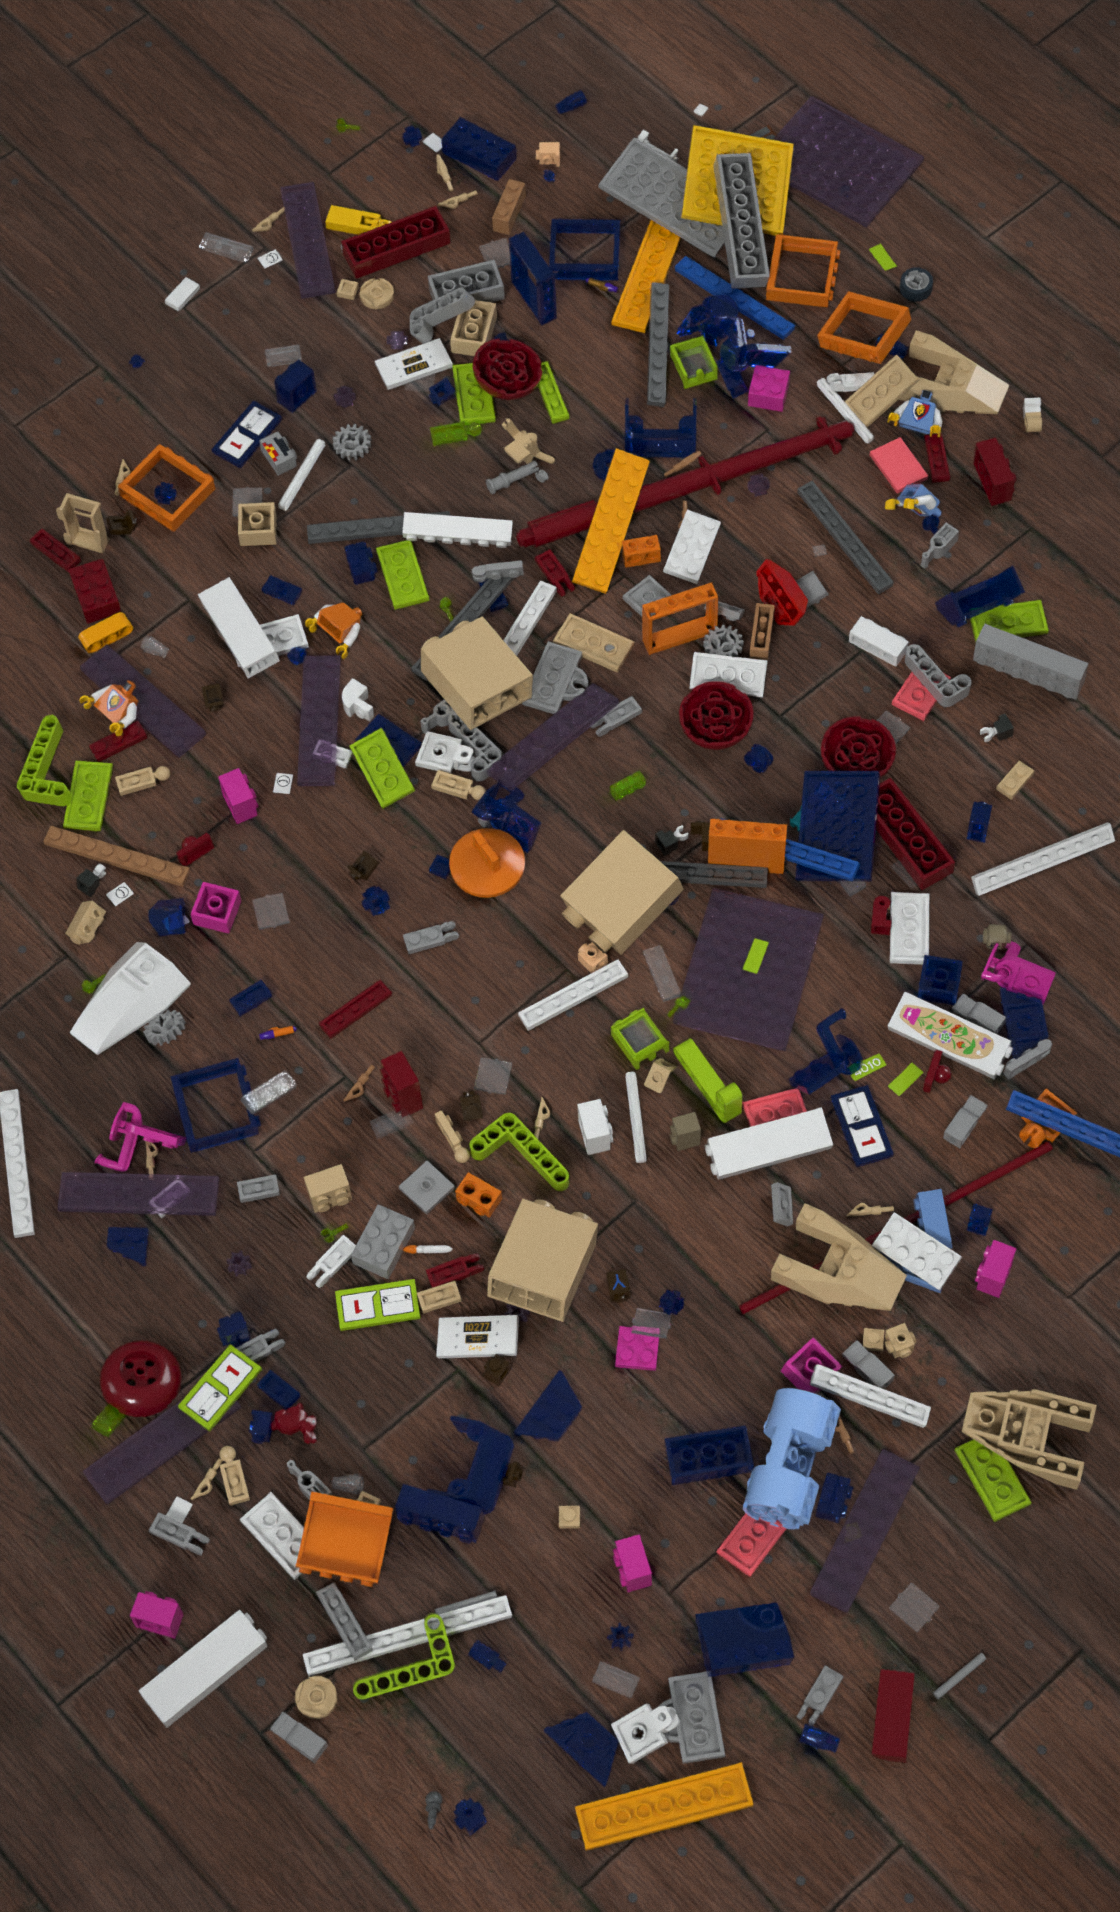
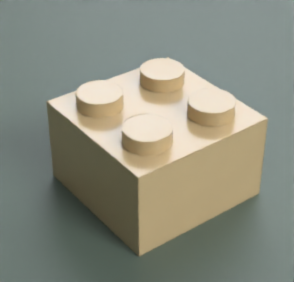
M274 502L238 504V536L240 546L276 545V509Z
M342 1164L304 1177L307 1193L315 1213L326 1212L336 1205H346L352 1200L349 1183Z

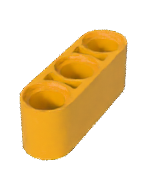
M119 612L85 629L79 634L78 638L88 653H94L129 635L133 631V626L123 612Z

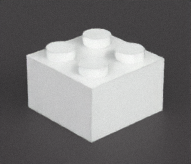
M601 1099L577 1104L578 1121L587 1155L610 1150V1143L613 1142V1131L611 1123H608L606 1105L602 1106Z

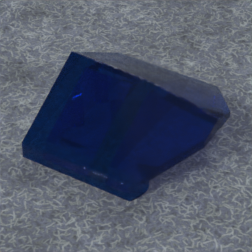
M184 898L157 901L149 910V922L159 936L185 933Z

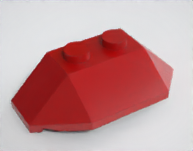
M766 559L756 571L760 599L764 604L775 605L774 620L778 625L795 626L806 612L808 599L788 571L770 559Z

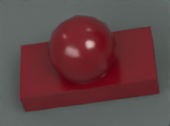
M208 833L199 838L188 836L182 840V849L176 852L180 864L186 867L215 847Z
M934 1051L924 1081V1092H931L934 1080L944 1084L952 1077L950 1068L940 1064L943 1051Z

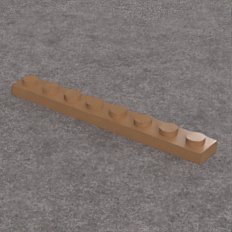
M50 826L44 839V844L181 887L184 886L190 873L189 867L54 826Z

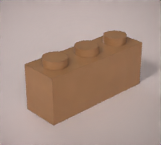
M511 179L508 180L492 217L493 231L507 235L510 234L526 197L525 183Z
M756 603L749 659L766 660L768 663L775 605Z

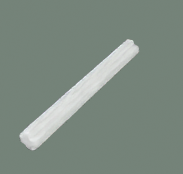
M821 378L818 380V388L849 423H852L854 430L865 443L872 442L874 439L873 434L838 393L830 390V384L826 379Z
M317 439L281 498L278 504L279 509L286 511L324 449L325 442L323 440Z
M627 1072L625 1077L635 1158L637 1163L646 1162V1150L637 1078L635 1072Z

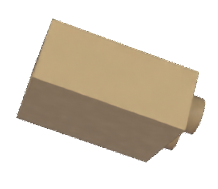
M483 616L472 622L463 621L453 629V632L442 638L432 637L421 648V672L470 730L532 698V673Z
M623 830L560 895L567 906L562 915L577 929L583 923L589 926L594 931L589 936V939L602 952L606 953L612 947L622 955L684 888L679 878Z
M522 1199L489 1272L487 1297L563 1322L595 1249L598 1223L593 1222L588 1215L581 1212L568 1214L556 1210L551 1203L545 1200L531 1202Z

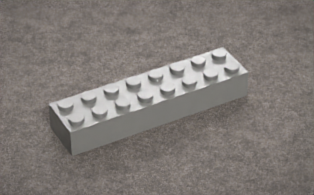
M751 153L717 154L713 167L732 288L766 287L770 276Z

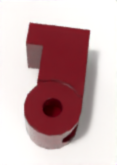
M878 896L874 900L871 934L890 935L891 920H886V916L890 911V900L886 896Z

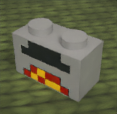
M279 432L259 440L262 453L278 476L297 467L295 451L293 449L290 450L287 439L284 436L282 437Z

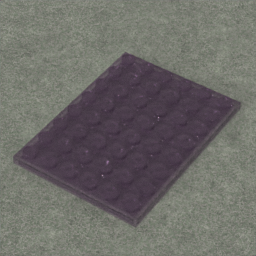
M813 96L806 101L773 139L794 144L789 179L790 186L866 228L924 161L922 155Z
M713 888L674 1015L673 1024L786 1051L824 914ZM754 938L769 942L757 974L743 970Z

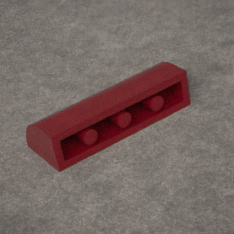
M880 1669L872 1755L876 1758L906 1763L915 1673Z

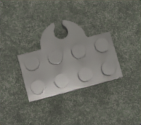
M547 642L533 675L532 698L524 701L522 705L557 715L563 700L573 701L584 696L585 689L574 687L576 683L588 687L587 675L582 669L578 668L582 658V651Z
M710 1671L668 1678L671 1699L664 1701L660 1706L674 1708L680 1723L676 1728L663 1734L667 1741L679 1743L682 1763L725 1757Z

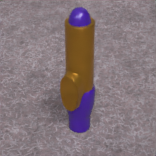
M591 277L586 279L589 285L598 287L602 291L616 293L618 291V287Z

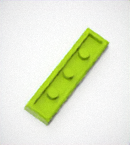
M548 361L541 364L543 373L538 388L552 424L568 420L569 414Z

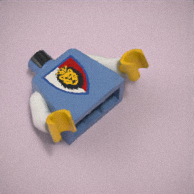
M923 390L920 399L911 397L910 401H905L894 413H890L887 423L894 421V426H897L899 420L900 427L930 435V437H932L933 433H937L938 437H940L943 421L940 410L936 408V404L930 402L932 393Z
M922 484L906 485L897 500L889 499L885 502L886 510H895L896 504H898L899 507L904 506L903 508H908L919 516H931L934 520L939 518L942 513L937 508L940 501Z

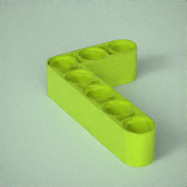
M48 715L43 718L17 782V789L27 801L67 806L72 801V795L67 786L62 782L44 780L63 733V727L54 715Z
M691 1038L673 1048L675 1056L723 1123L742 1113V1093L739 1087L734 1082L727 1086L723 1084Z
M513 1113L503 1114L470 1141L471 1156L473 1159L480 1161L509 1140L556 1191H564L569 1187L568 1171ZM506 1123H513L511 1127L505 1126ZM491 1135H498L496 1139L490 1138ZM520 1136L526 1137V1139L522 1141L518 1140L517 1138ZM478 1146L483 1147L481 1151L475 1150ZM532 1150L539 1151L537 1154L530 1153V1151ZM546 1163H549V1164L552 1165V1166L549 1167V1168L543 1167V1165L546 1164ZM563 1177L565 1180L558 1182L556 1178Z
M430 1613L424 1619V1627L432 1653L431 1658L359 1678L353 1685L355 1696L359 1699H367L452 1673L455 1667L441 1616L437 1613ZM432 1617L439 1620V1626L435 1629H431L427 1625L428 1620ZM437 1638L445 1641V1646L439 1650L433 1647V1642ZM443 1659H448L451 1662L447 1670L439 1668V1662ZM420 1666H429L430 1673L427 1676H421L418 1673ZM401 1671H407L410 1674L409 1680L406 1682L399 1681L398 1674ZM379 1678H388L389 1685L386 1688H380L377 1685ZM360 1683H366L369 1689L367 1693L360 1694L356 1690L357 1686Z

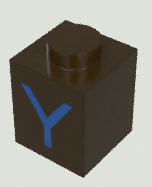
M626 1269L606 1272L610 1301L622 1303L630 1299V1287Z

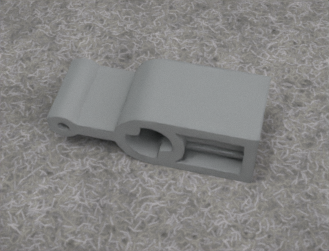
M945 523L931 538L929 550L922 554L921 567L927 568L933 558H942L958 541L959 530Z
M443 700L434 707L432 715L421 720V729L424 734L436 725L441 727L449 725L448 716L454 710L446 700Z
M962 994L952 1007L953 1012L963 1016L967 1021L995 1034H998L1005 1024V1016L984 1003L973 1001L965 994Z
M971 1095L944 1131L943 1139L961 1148L988 1105Z
M855 1341L842 1353V1356L854 1366L857 1373L867 1383L885 1389L893 1382L894 1374L874 1354L868 1352L859 1341Z
M293 1460L287 1462L290 1474L298 1478L299 1488L309 1500L311 1491L333 1496L332 1491L311 1471L301 1472ZM311 1480V1484H310V1485H308V1486H305V1485H304V1482H305V1481Z
M285 1712L281 1713L270 1728L273 1733L281 1737L313 1763L317 1762L328 1747L325 1740L292 1719Z

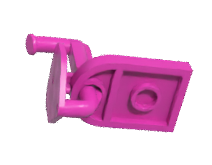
M1013 941L1010 944L1007 943L1006 948L1008 950L1003 958H995L999 946L996 943L984 968L981 980L984 981L986 979L997 982L1007 991L1044 1005L1056 972L1017 957L1021 948ZM990 968L994 969V973L989 971Z
M123 1102L114 1118L109 1137L111 1141H118L122 1133L126 1134L119 1160L114 1161L103 1157V1154H99L94 1163L125 1172L130 1167L139 1135L144 1136L143 1140L159 1143L161 1141L162 1146L168 1148H178V1146L185 1145L186 1137L142 1125V1116L138 1107ZM127 1112L133 1113L131 1122H126Z

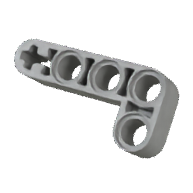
M458 288L414 309L410 314L411 335L422 344L430 342L433 337V326L471 309L475 304V298L465 289Z
M912 644L907 647L905 664L941 706L950 707L969 695L971 687L969 676L960 674L949 680L919 645Z
M455 711L450 713L448 716L449 731L456 738L462 739L464 746L472 748L473 755L476 757L470 764L472 778L475 781L487 779L501 767V751L477 727L470 730Z

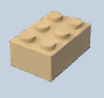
M475 300V304L471 309L457 315L450 339L452 353L474 356L481 345L491 340L497 319L496 303Z

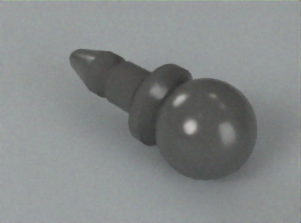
M437 1791L429 1792L425 1798L429 1829H433L436 1823L437 1813L440 1812V1805L443 1800L441 1794Z

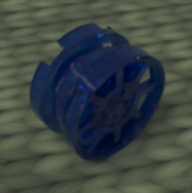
M754 744L751 747V751L744 755L746 764L753 766V770L757 773H764L768 766L774 762L772 754L759 744Z

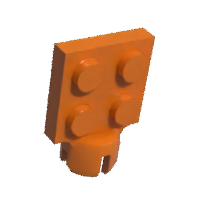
M1045 1089L1036 1099L1076 1116L1077 1112L1048 1089ZM1021 1118L1025 1121L1026 1125L1020 1131L1019 1137L1023 1143L1031 1137V1141L1027 1145L1031 1148L1038 1147L1046 1139L1053 1143L1060 1135L1058 1131L1027 1118Z

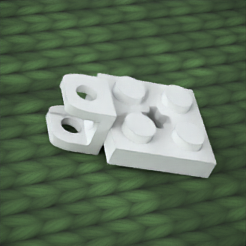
M427 731L415 764L419 767L436 771L440 770L451 774L453 768L465 772L471 771L470 764L475 757L473 756L472 748L462 745V739ZM442 750V755L438 756L435 754V752Z
M645 1704L614 1722L611 1726L628 1762L633 1764L667 1744L668 1742L663 1733L666 1734L676 1728L680 1720L672 1707L660 1706L652 1710L650 1704ZM638 1728L644 1732L642 1738L635 1737Z

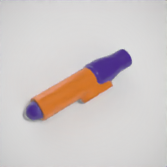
M297 1027L271 1028L259 1034L260 1040L292 1034L297 1030Z

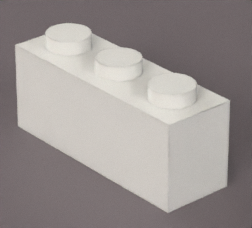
M862 616L849 634L850 643L895 667L906 654L909 642L904 637L897 636L890 632L889 629L881 627L872 620Z

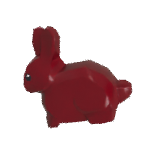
M298 1403L295 1407L275 1412V1419L270 1425L271 1430H278L286 1435H293L301 1431L305 1443L314 1444L316 1442V1436L313 1431L317 1425V1418L313 1415L308 1416L302 1403Z

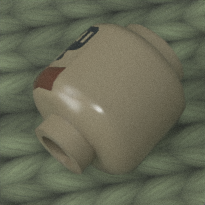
M989 924L987 928H984L983 944H986L988 949H993L995 944L998 943V949L1003 950L1006 948L1007 943H1011V932H1008L1006 925Z

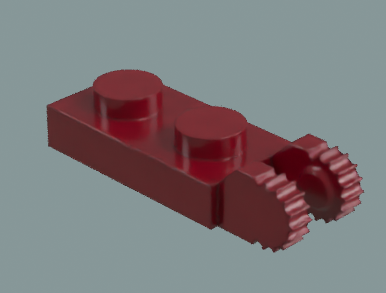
M551 550L535 557V562L551 585L557 587V593L561 597L565 595V591L560 583L565 582L566 587L571 592L575 590L568 573Z
M479 1254L462 1256L425 1270L431 1287L434 1288L453 1281L457 1282L470 1277V1275L482 1272L485 1269L483 1264L470 1268L466 1265L480 1259Z

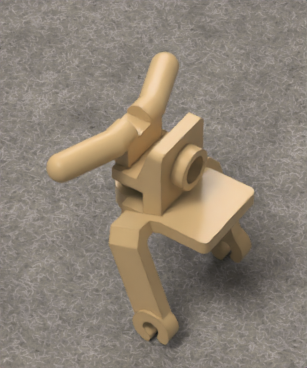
M510 418L506 419L507 424L502 423V427L515 439L505 447V452L517 463L524 461L529 464L532 462L533 457L550 464L555 462L554 457L540 452L535 433L527 434L524 430L520 432Z

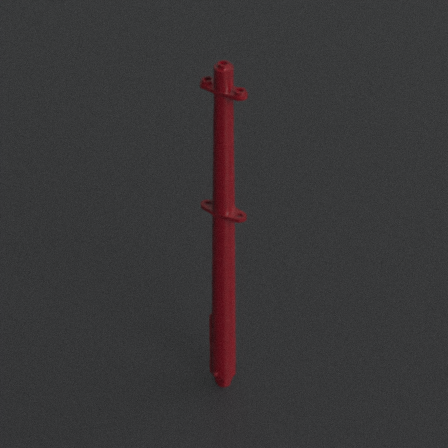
M819 416L816 417L818 430L712 464H708L705 458L700 456L698 457L700 468L641 486L633 514L711 487L716 495H720L721 488L719 484L826 445L829 446L834 455H837L842 451L839 441L852 437V433H854L853 425L851 422L849 423L847 420L827 426L825 417L821 418ZM592 500L527 522L528 527L516 533L519 546H524L525 548L533 545L536 548L588 530L598 501Z

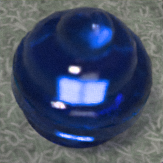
M293 647L288 652L287 657L292 664L300 665L306 660V652L301 647Z

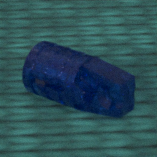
M582 90L566 96L555 104L557 112L561 114L573 111L587 104V100Z
M881 333L878 337L875 347L884 336L883 333ZM897 340L889 354L904 358L907 355L908 347Z
M480 1640L474 1643L468 1653L469 1657L477 1660L478 1663L488 1670L492 1667L502 1673L506 1667V1663L498 1658L500 1654L487 1647L484 1643H481Z
M805 1723L799 1742L811 1745L817 1749L836 1752L840 1738Z

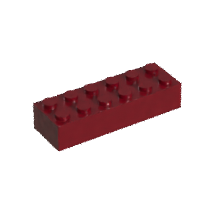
M434 206L341 241L343 255L355 278L358 279L451 244L450 230L439 210Z
M891 778L859 795L858 807L921 890L926 889L954 872L955 861Z

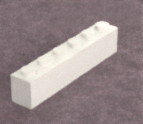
M404 512L403 538L409 541L424 539L425 542L440 540L446 544H452L453 542H460L462 545L478 543L479 546L487 547L489 544L496 545L499 548L511 546V520Z

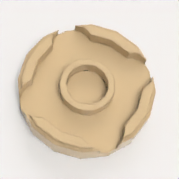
M382 278L380 280L370 279L364 282L360 288L361 302L371 309L385 308L393 301V286L389 281Z
M311 1676L302 1681L295 1693L298 1710L310 1719L327 1717L334 1711L337 1705L338 1694L336 1688L329 1679L323 1676Z

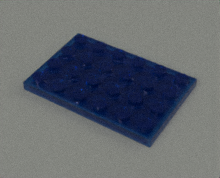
M804 771L798 843L859 862L860 867L853 881L872 882L880 781L879 771ZM796 864L795 879L797 881H849Z

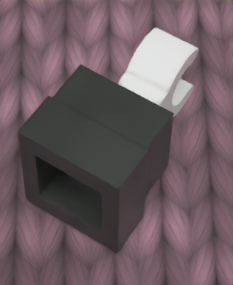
M1004 713L998 716V721L994 722L993 728H982L980 735L988 734V736L984 737V742H989L995 734L999 741L1013 736L1014 727Z
M683 826L677 827L674 833L671 830L666 833L662 830L655 833V843L664 856L677 849L679 840L684 841L688 838V833L680 834L683 831Z
M98 864L93 872L86 869L76 878L77 889L91 897L95 893V889L100 885L99 879L106 875V872H104L106 867Z

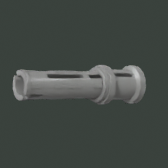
M532 461L507 474L500 473L498 477L491 480L487 479L486 485L489 492L495 494L501 488H508L510 483L538 472L539 467H535L538 466L536 461Z

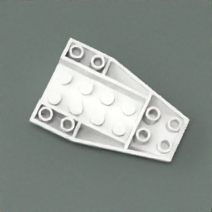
M136 942L110 968L73 1026L70 1034L96 1055H99L156 1018L158 1014L165 1012L191 983L172 962L147 943Z

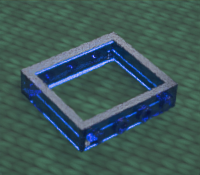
M551 219L549 280H586L591 277L597 280L618 281L620 220ZM556 233L614 234L613 264L555 263Z
M525 232L516 234L509 238L511 283L540 324L544 325L557 319L555 274ZM528 269L530 270V272H531V273L533 274V276L535 277V279H536V285L533 283V281H532L531 278L529 277Z
M239 1058L170 1076L191 1153L259 1134L258 1127L261 1126L259 1116H254L253 1110L256 1109L254 1098H249L248 1093L252 1091L249 1081L245 1082L244 1080L247 1072L245 1065H240ZM237 1073L250 1125L195 1140L182 1087Z

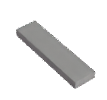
M335 1582L317 1591L316 1594L354 1661L372 1652L371 1644Z

